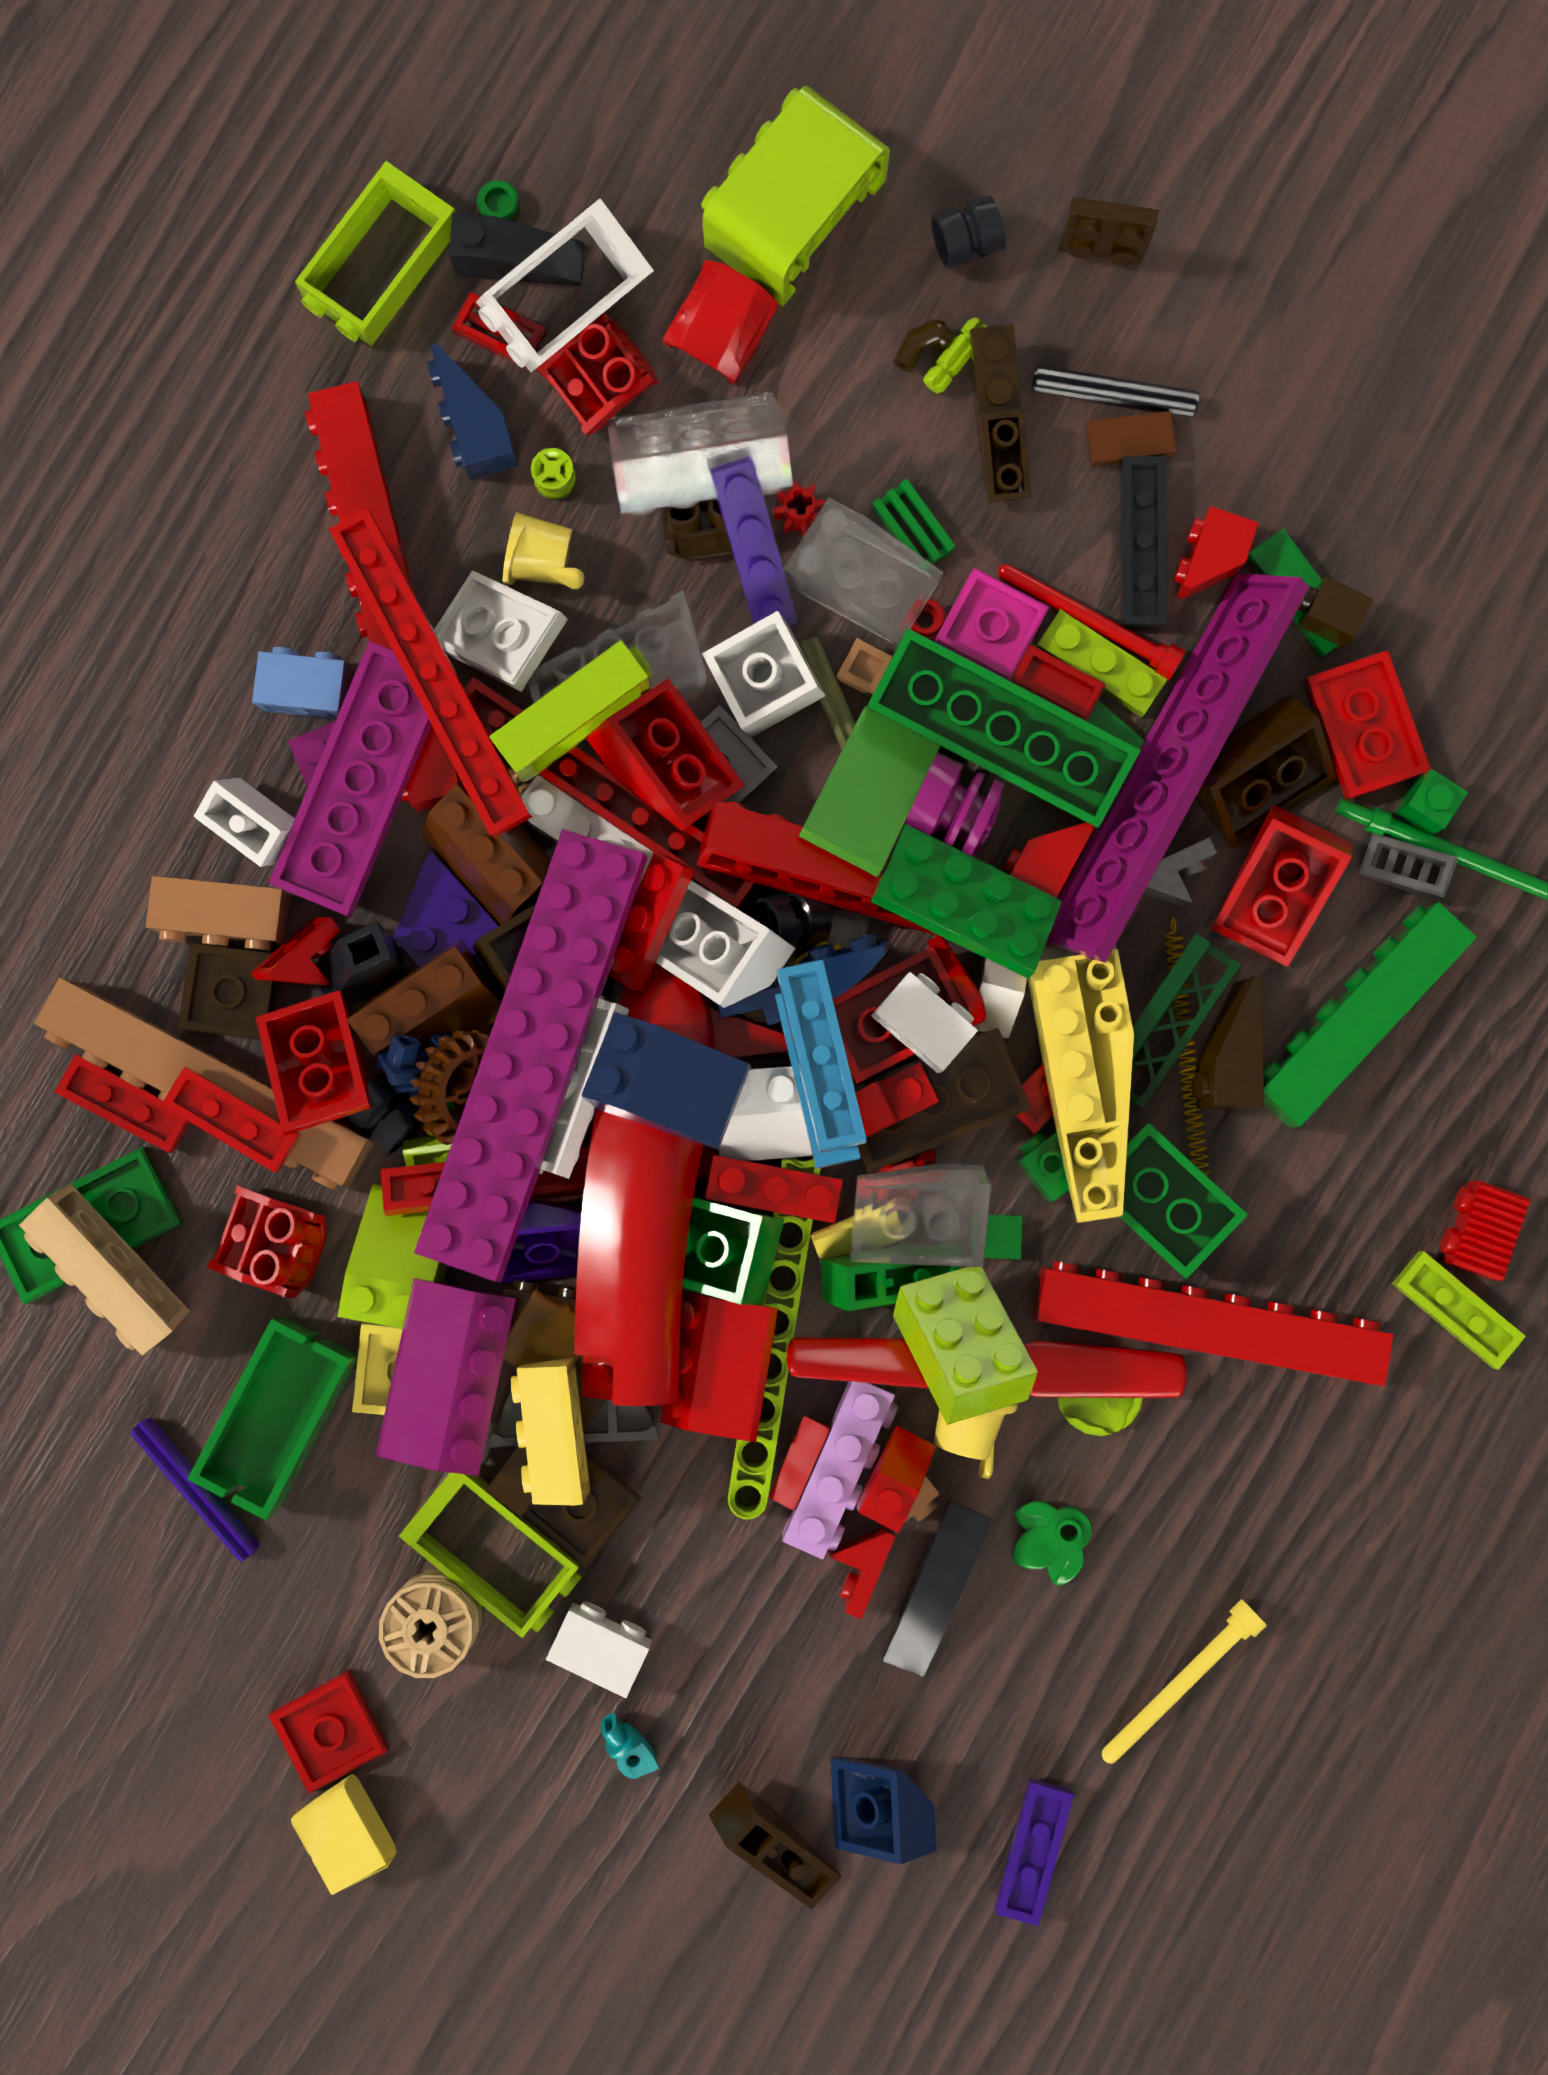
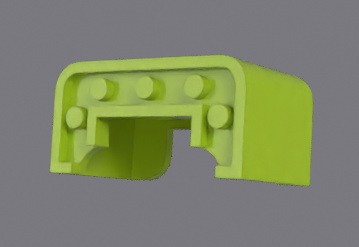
M805 85L800 90L797 88L791 90L782 104V112L773 122L768 120L763 124L755 137V145L746 155L741 153L735 158L729 168L727 179L720 187L713 186L701 204V208L704 210L702 218L704 247L734 270L760 284L782 307L796 292V288L790 284V281H793L800 271L804 273L809 268L811 255L858 199L862 202L867 196V191L873 196L887 179L890 148L808 85Z

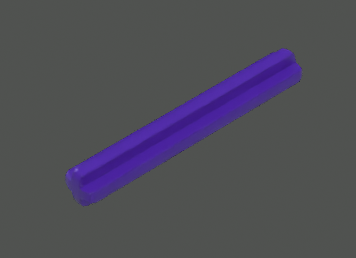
M146 1418L139 1422L131 1431V1436L236 1559L242 1562L250 1557L258 1549V1541L218 1495L187 1480L193 1469L192 1464L152 1418Z

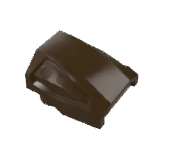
M731 454L730 458L667 468H663L662 465L654 466L668 554L689 562L733 555L708 469L739 460L738 454Z

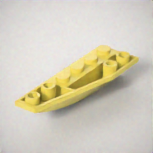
M1118 949L1112 950L1106 963L1089 959L1083 955L1039 961L1035 973L1028 979V985L1056 1132L1077 1223L1121 1217L1123 1215L1134 1031Z

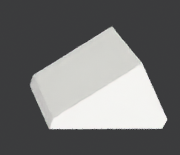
M984 958L977 989L983 997L986 1020L974 1026L979 1032L985 1033L999 1028L1003 1038L1009 1039L1025 994L1027 978Z

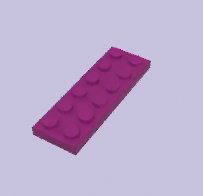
M368 641L269 880L271 885L351 918L432 726L393 650Z

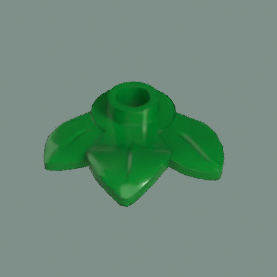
M1045 1501L1029 1502L1017 1509L1015 1516L1026 1531L1015 1544L1012 1557L1013 1562L1027 1569L1047 1567L1052 1582L1057 1586L1071 1581L1083 1567L1084 1554L1082 1548L1088 1544L1092 1535V1524L1089 1517L1078 1508L1063 1507L1057 1509ZM1064 1525H1073L1078 1533L1075 1536H1067L1062 1532L1061 1528Z

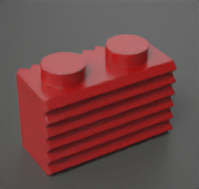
M1469 1181L1467 1187L1462 1186L1454 1201V1210L1458 1211L1454 1227L1446 1229L1440 1242V1251L1444 1252L1442 1263L1488 1280L1503 1281L1508 1270V1264L1511 1261V1255L1514 1253L1513 1248L1516 1246L1519 1231L1525 1220V1214L1528 1211L1527 1207L1530 1204V1198L1483 1181Z

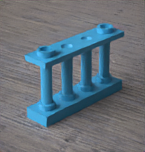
M823 960L777 969L781 993L775 994V999L815 1168L818 1169L858 1160L861 1158L858 1145L865 1144L867 1139Z

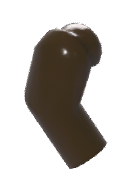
M936 319L911 329L907 333L893 363L901 370L911 372L924 348L933 345L937 350L946 349L953 340L952 330L946 327L944 321Z

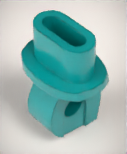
M610 1713L601 1721V1733L606 1739V1752L611 1758L616 1759L618 1769L624 1776L637 1779L659 1769L658 1758L654 1750L635 1727L629 1723L622 1724L615 1713ZM632 1755L638 1756L635 1759H629Z

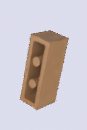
M152 876L145 928L159 933V940L185 943L186 936L202 937V944L228 947L229 940L244 941L246 949L270 952L272 944L283 945L286 942L291 894L277 888Z

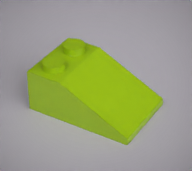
M372 1185L345 1272L337 1317L403 1329L413 1278L444 1282L446 1264L414 1253L428 1211L385 1216L383 1211L382 1185Z

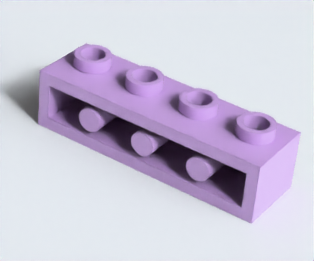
M848 1381L830 1422L828 1436L795 1510L791 1511L783 1529L782 1542L822 1560L828 1549L835 1552L845 1530V1527L840 1525L839 1522L846 1508L853 1511L863 1488L862 1485L857 1484L863 1467L871 1470L879 1453L881 1445L874 1442L882 1426L888 1429L896 1414L898 1404L892 1402L895 1394L891 1389L879 1384Z

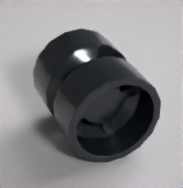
M990 195L968 202L963 212L953 207L931 215L933 239L940 260L946 269L971 262L974 252L981 258L1005 250L1006 237L998 207Z
M779 893L760 897L754 901L751 907L750 917L773 931L793 947L821 943L828 938L831 932L832 918L830 907L827 903L793 893Z
M379 1074L368 1082L371 1108L345 1117L360 1131L369 1129L371 1131L370 1141L386 1156H390L403 1146L404 1140H409L423 1122L418 1121L413 1116L419 1108L415 1104L410 1103L409 1100L401 1101L399 1099L400 1092L395 1091L394 1085L388 1082V1078L383 1074Z

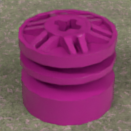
M937 752L904 825L907 824L931 837L936 832L945 835L944 843L952 846L955 840L964 844L961 851L973 856L983 847L1000 811L1001 792L1005 783L994 779L987 795L984 796L977 792L985 776L984 773L978 772L967 787L960 785L963 764Z

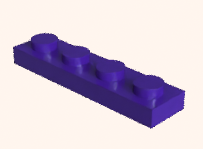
M751 456L708 469L752 623L755 624L778 611L789 626L798 624L753 459Z

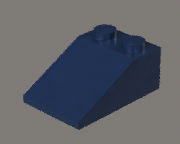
M614 1012L581 1096L597 1110L630 1119L719 1150L751 1066L749 1063L657 1025Z

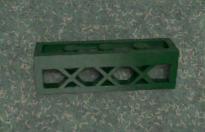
M1197 933L1133 1026L1132 1067L1148 1064L1151 1083L1141 1097L1130 1090V1101L1142 1109L1151 1100L1241 967L1240 963L1213 947L1211 942ZM1206 954L1228 967L1218 983L1200 986L1197 968ZM1193 975L1195 987L1184 989ZM1214 989L1206 1002L1203 1003L1201 991ZM1197 993L1200 1010L1195 1018L1176 1022L1172 1005L1177 997ZM1167 1012H1169L1171 1023L1159 1026ZM1189 1025L1179 1040L1177 1027ZM1172 1029L1175 1047L1170 1055L1151 1058L1148 1040L1152 1034L1157 1031ZM1144 1048L1146 1060L1134 1062ZM1165 1061L1155 1075L1153 1063Z

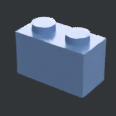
M274 647L272 653L258 651L252 703L262 712L337 719L351 685L353 672L347 663L341 660L340 655L330 652H316L315 657L298 656V651L285 647Z

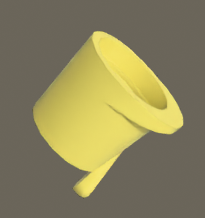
M516 512L506 549L503 584L512 585L516 580L565 585L571 589H579L585 579L583 572L576 568H567L573 529Z
M1013 1404L950 1425L946 1424L939 1410L933 1442L936 1446L951 1453L981 1460L979 1477L989 1479L993 1474L994 1442L1005 1414L1014 1413L1018 1405Z

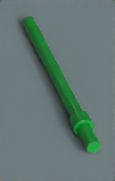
M1340 798L1334 813L1365 825V831L1381 837L1386 834L1403 842L1458 857L1457 864L1548 901L1547 881L1393 819L1392 813L1376 806L1373 809H1369L1345 798Z

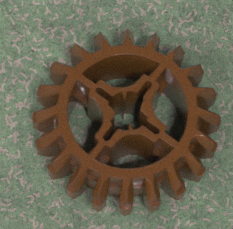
M458 1030L453 1032L452 1037H438L439 1048L432 1046L425 1048L429 1057L428 1062L420 1061L415 1063L422 1073L420 1079L415 1078L410 1080L413 1086L419 1088V1093L409 1099L413 1104L421 1107L413 1116L418 1121L425 1123L423 1130L429 1135L436 1136L435 1139L439 1143L450 1145L453 1142L459 1123L450 1115L446 1102L453 1103L455 1113H458L461 1119L479 1068L477 1055L482 1059L490 1034L486 1035L483 1031L472 1030L469 1033Z

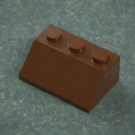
M456 783L429 811L421 836L500 926L536 904L551 860L520 824L496 838L491 837L463 783Z
M461 938L357 1008L347 1018V1021L375 1058L377 1052H388L394 1035L416 1037L421 1043L420 1051H426L425 1048H429L431 1037L434 1034H450L453 1036V1032L458 1030L467 1031L468 1033L472 1030L481 1031L495 1022L503 996Z

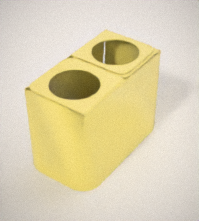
M351 1774L302 1805L291 1818L295 1831L306 1851L311 1856L331 1895L387 1868L396 1855V1847L361 1782L354 1774Z

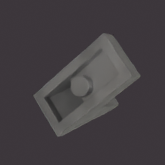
M1210 838L1162 859L1144 894L1181 908L1190 905L1192 900L1179 873L1182 872L1186 879L1209 868L1206 860L1217 853Z

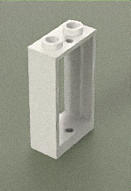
M598 199L486 291L476 301L481 308L478 313L485 325L493 332L498 330L509 344L506 346V349L513 361L521 368L526 366L532 372L654 270L603 201ZM585 227L625 281L537 353L496 300Z

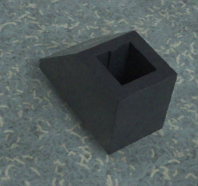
M378 921L338 939L319 969L330 983L329 986H320L323 995L340 990L349 1005L393 985L408 975L396 940Z

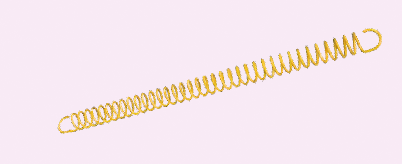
M1172 916L1170 920L1171 930H1173L1174 924V931L1165 934L1164 937L1173 939L1167 941L1165 945L1174 947L1168 949L1166 953L1175 955L1169 957L1167 961L1171 963H1176L1177 961H1172L1170 959L1180 957L1182 953H1171L1169 951L1183 948L1184 945L1168 944L1183 939V937L1167 936L1176 932V923L1174 917ZM1175 964L1170 965L1168 969L1172 970L1171 967H1174ZM1190 994L1178 996L1177 999L1189 996ZM1175 1000V1003L1182 1004L1173 1006V1010L1184 1011L1174 1014L1175 1018L1185 1020L1193 1019L1192 1017H1177V1015L1188 1013L1192 1010L1177 1009L1176 1007L1187 1005L1191 1002ZM1187 1025V1026H1182V1027H1186V1028H1182V1029H1179V1030H1177V1031L1180 1032V1031H1183V1030H1187V1028L1189 1027V1025ZM1190 1041L1187 1046L1193 1045L1195 1042ZM1184 1049V1051L1190 1052L1183 1053L1180 1056L1194 1053L1196 1050ZM1179 1057L1180 1059H1191V1060H1187V1061H1184V1062L1179 1063L1178 1065H1179L1180 1067H1193V1068L1185 1069V1070H1182V1071L1179 1072L1181 1075H1193V1076H1190V1077H1186V1078L1181 1079L1180 1082H1182V1083H1192V1081H1184V1080L1193 1078L1194 1075H1195V1073H1183V1072L1196 1069V1066H1195V1065H1181V1064L1188 1063V1062H1192V1061H1196L1197 1058H1195V1057ZM1192 1085L1184 1086L1181 1090L1192 1092V1089H1185L1192 1087ZM1189 1093L1182 1096L1183 1099L1194 1100L1184 1103V1107L1196 1108V1106L1188 1105L1191 1103H1195L1196 1098L1186 1097L1193 1095V1093ZM1192 1109L1185 1111L1183 1114L1197 1116L1187 1119L1184 1122L1190 1124H1199L1185 1129L1186 1131L1190 1132H1200L1186 1137L1190 1140H1202L1187 1145L1190 1148H1203L1188 1153V1155L1190 1156H1203L1201 1158L1190 1160L1193 1164H1203L1202 1166L1197 1167L1199 1169L1206 1167L1209 1164L1204 1162H1194L1205 1159L1208 1156L1204 1154H1192L1207 1149L1204 1146H1191L1206 1141V1139L1204 1138H1191L1193 1136L1205 1133L1204 1130H1191L1192 1128L1204 1125L1203 1122L1190 1121L1203 1117L1202 1114L1189 1113L1200 1110ZM1200 1170L1205 1175L1210 1173L1209 1171Z

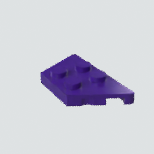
M431 851L426 856L393 938L419 967L462 938L490 977L472 949V946L478 938L497 928L498 925Z

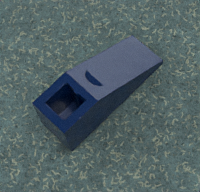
M437 343L430 344L434 360L427 362L434 388L442 386L446 399L438 402L445 427L453 426L457 440L451 441L449 444L456 467L464 466L469 479L518 467L503 412Z

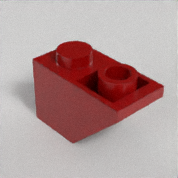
M1212 506L1208 508L1202 519L1195 517L1186 541L1193 544L1189 558L1181 557L1173 578L1174 582L1179 583L1175 597L1184 600L1236 575L1246 563L1259 522Z

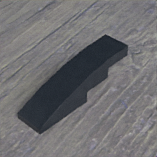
M948 1499L934 1538L930 1539L917 1576L913 1577L882 1661L924 1677L970 1574L991 1521L989 1515Z

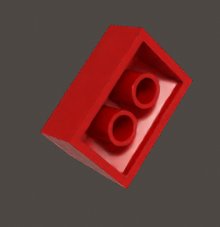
M682 1291L678 1401L662 1405L660 1422L687 1431L756 1442L778 1308L765 1305H740L703 1293Z

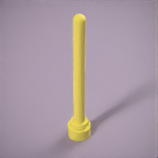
M1243 1599L1229 1611L1232 1614L1226 1620L1229 1625L1103 1748L1102 1758L1105 1762L1109 1764L1117 1762L1241 1638L1246 1640L1251 1635L1256 1637L1267 1626Z

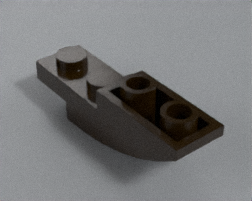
M1014 324L972 328L969 331L973 368L971 381L988 502L1031 498L1024 410H1021Z

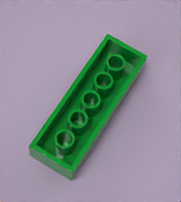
M909 628L905 631L867 705L868 708L1097 828L1100 827L1141 751L1133 745Z

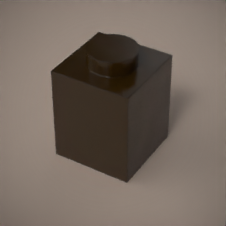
M1326 576L1316 588L1309 586L1298 610L1304 613L1297 626L1344 648L1355 638L1373 598Z

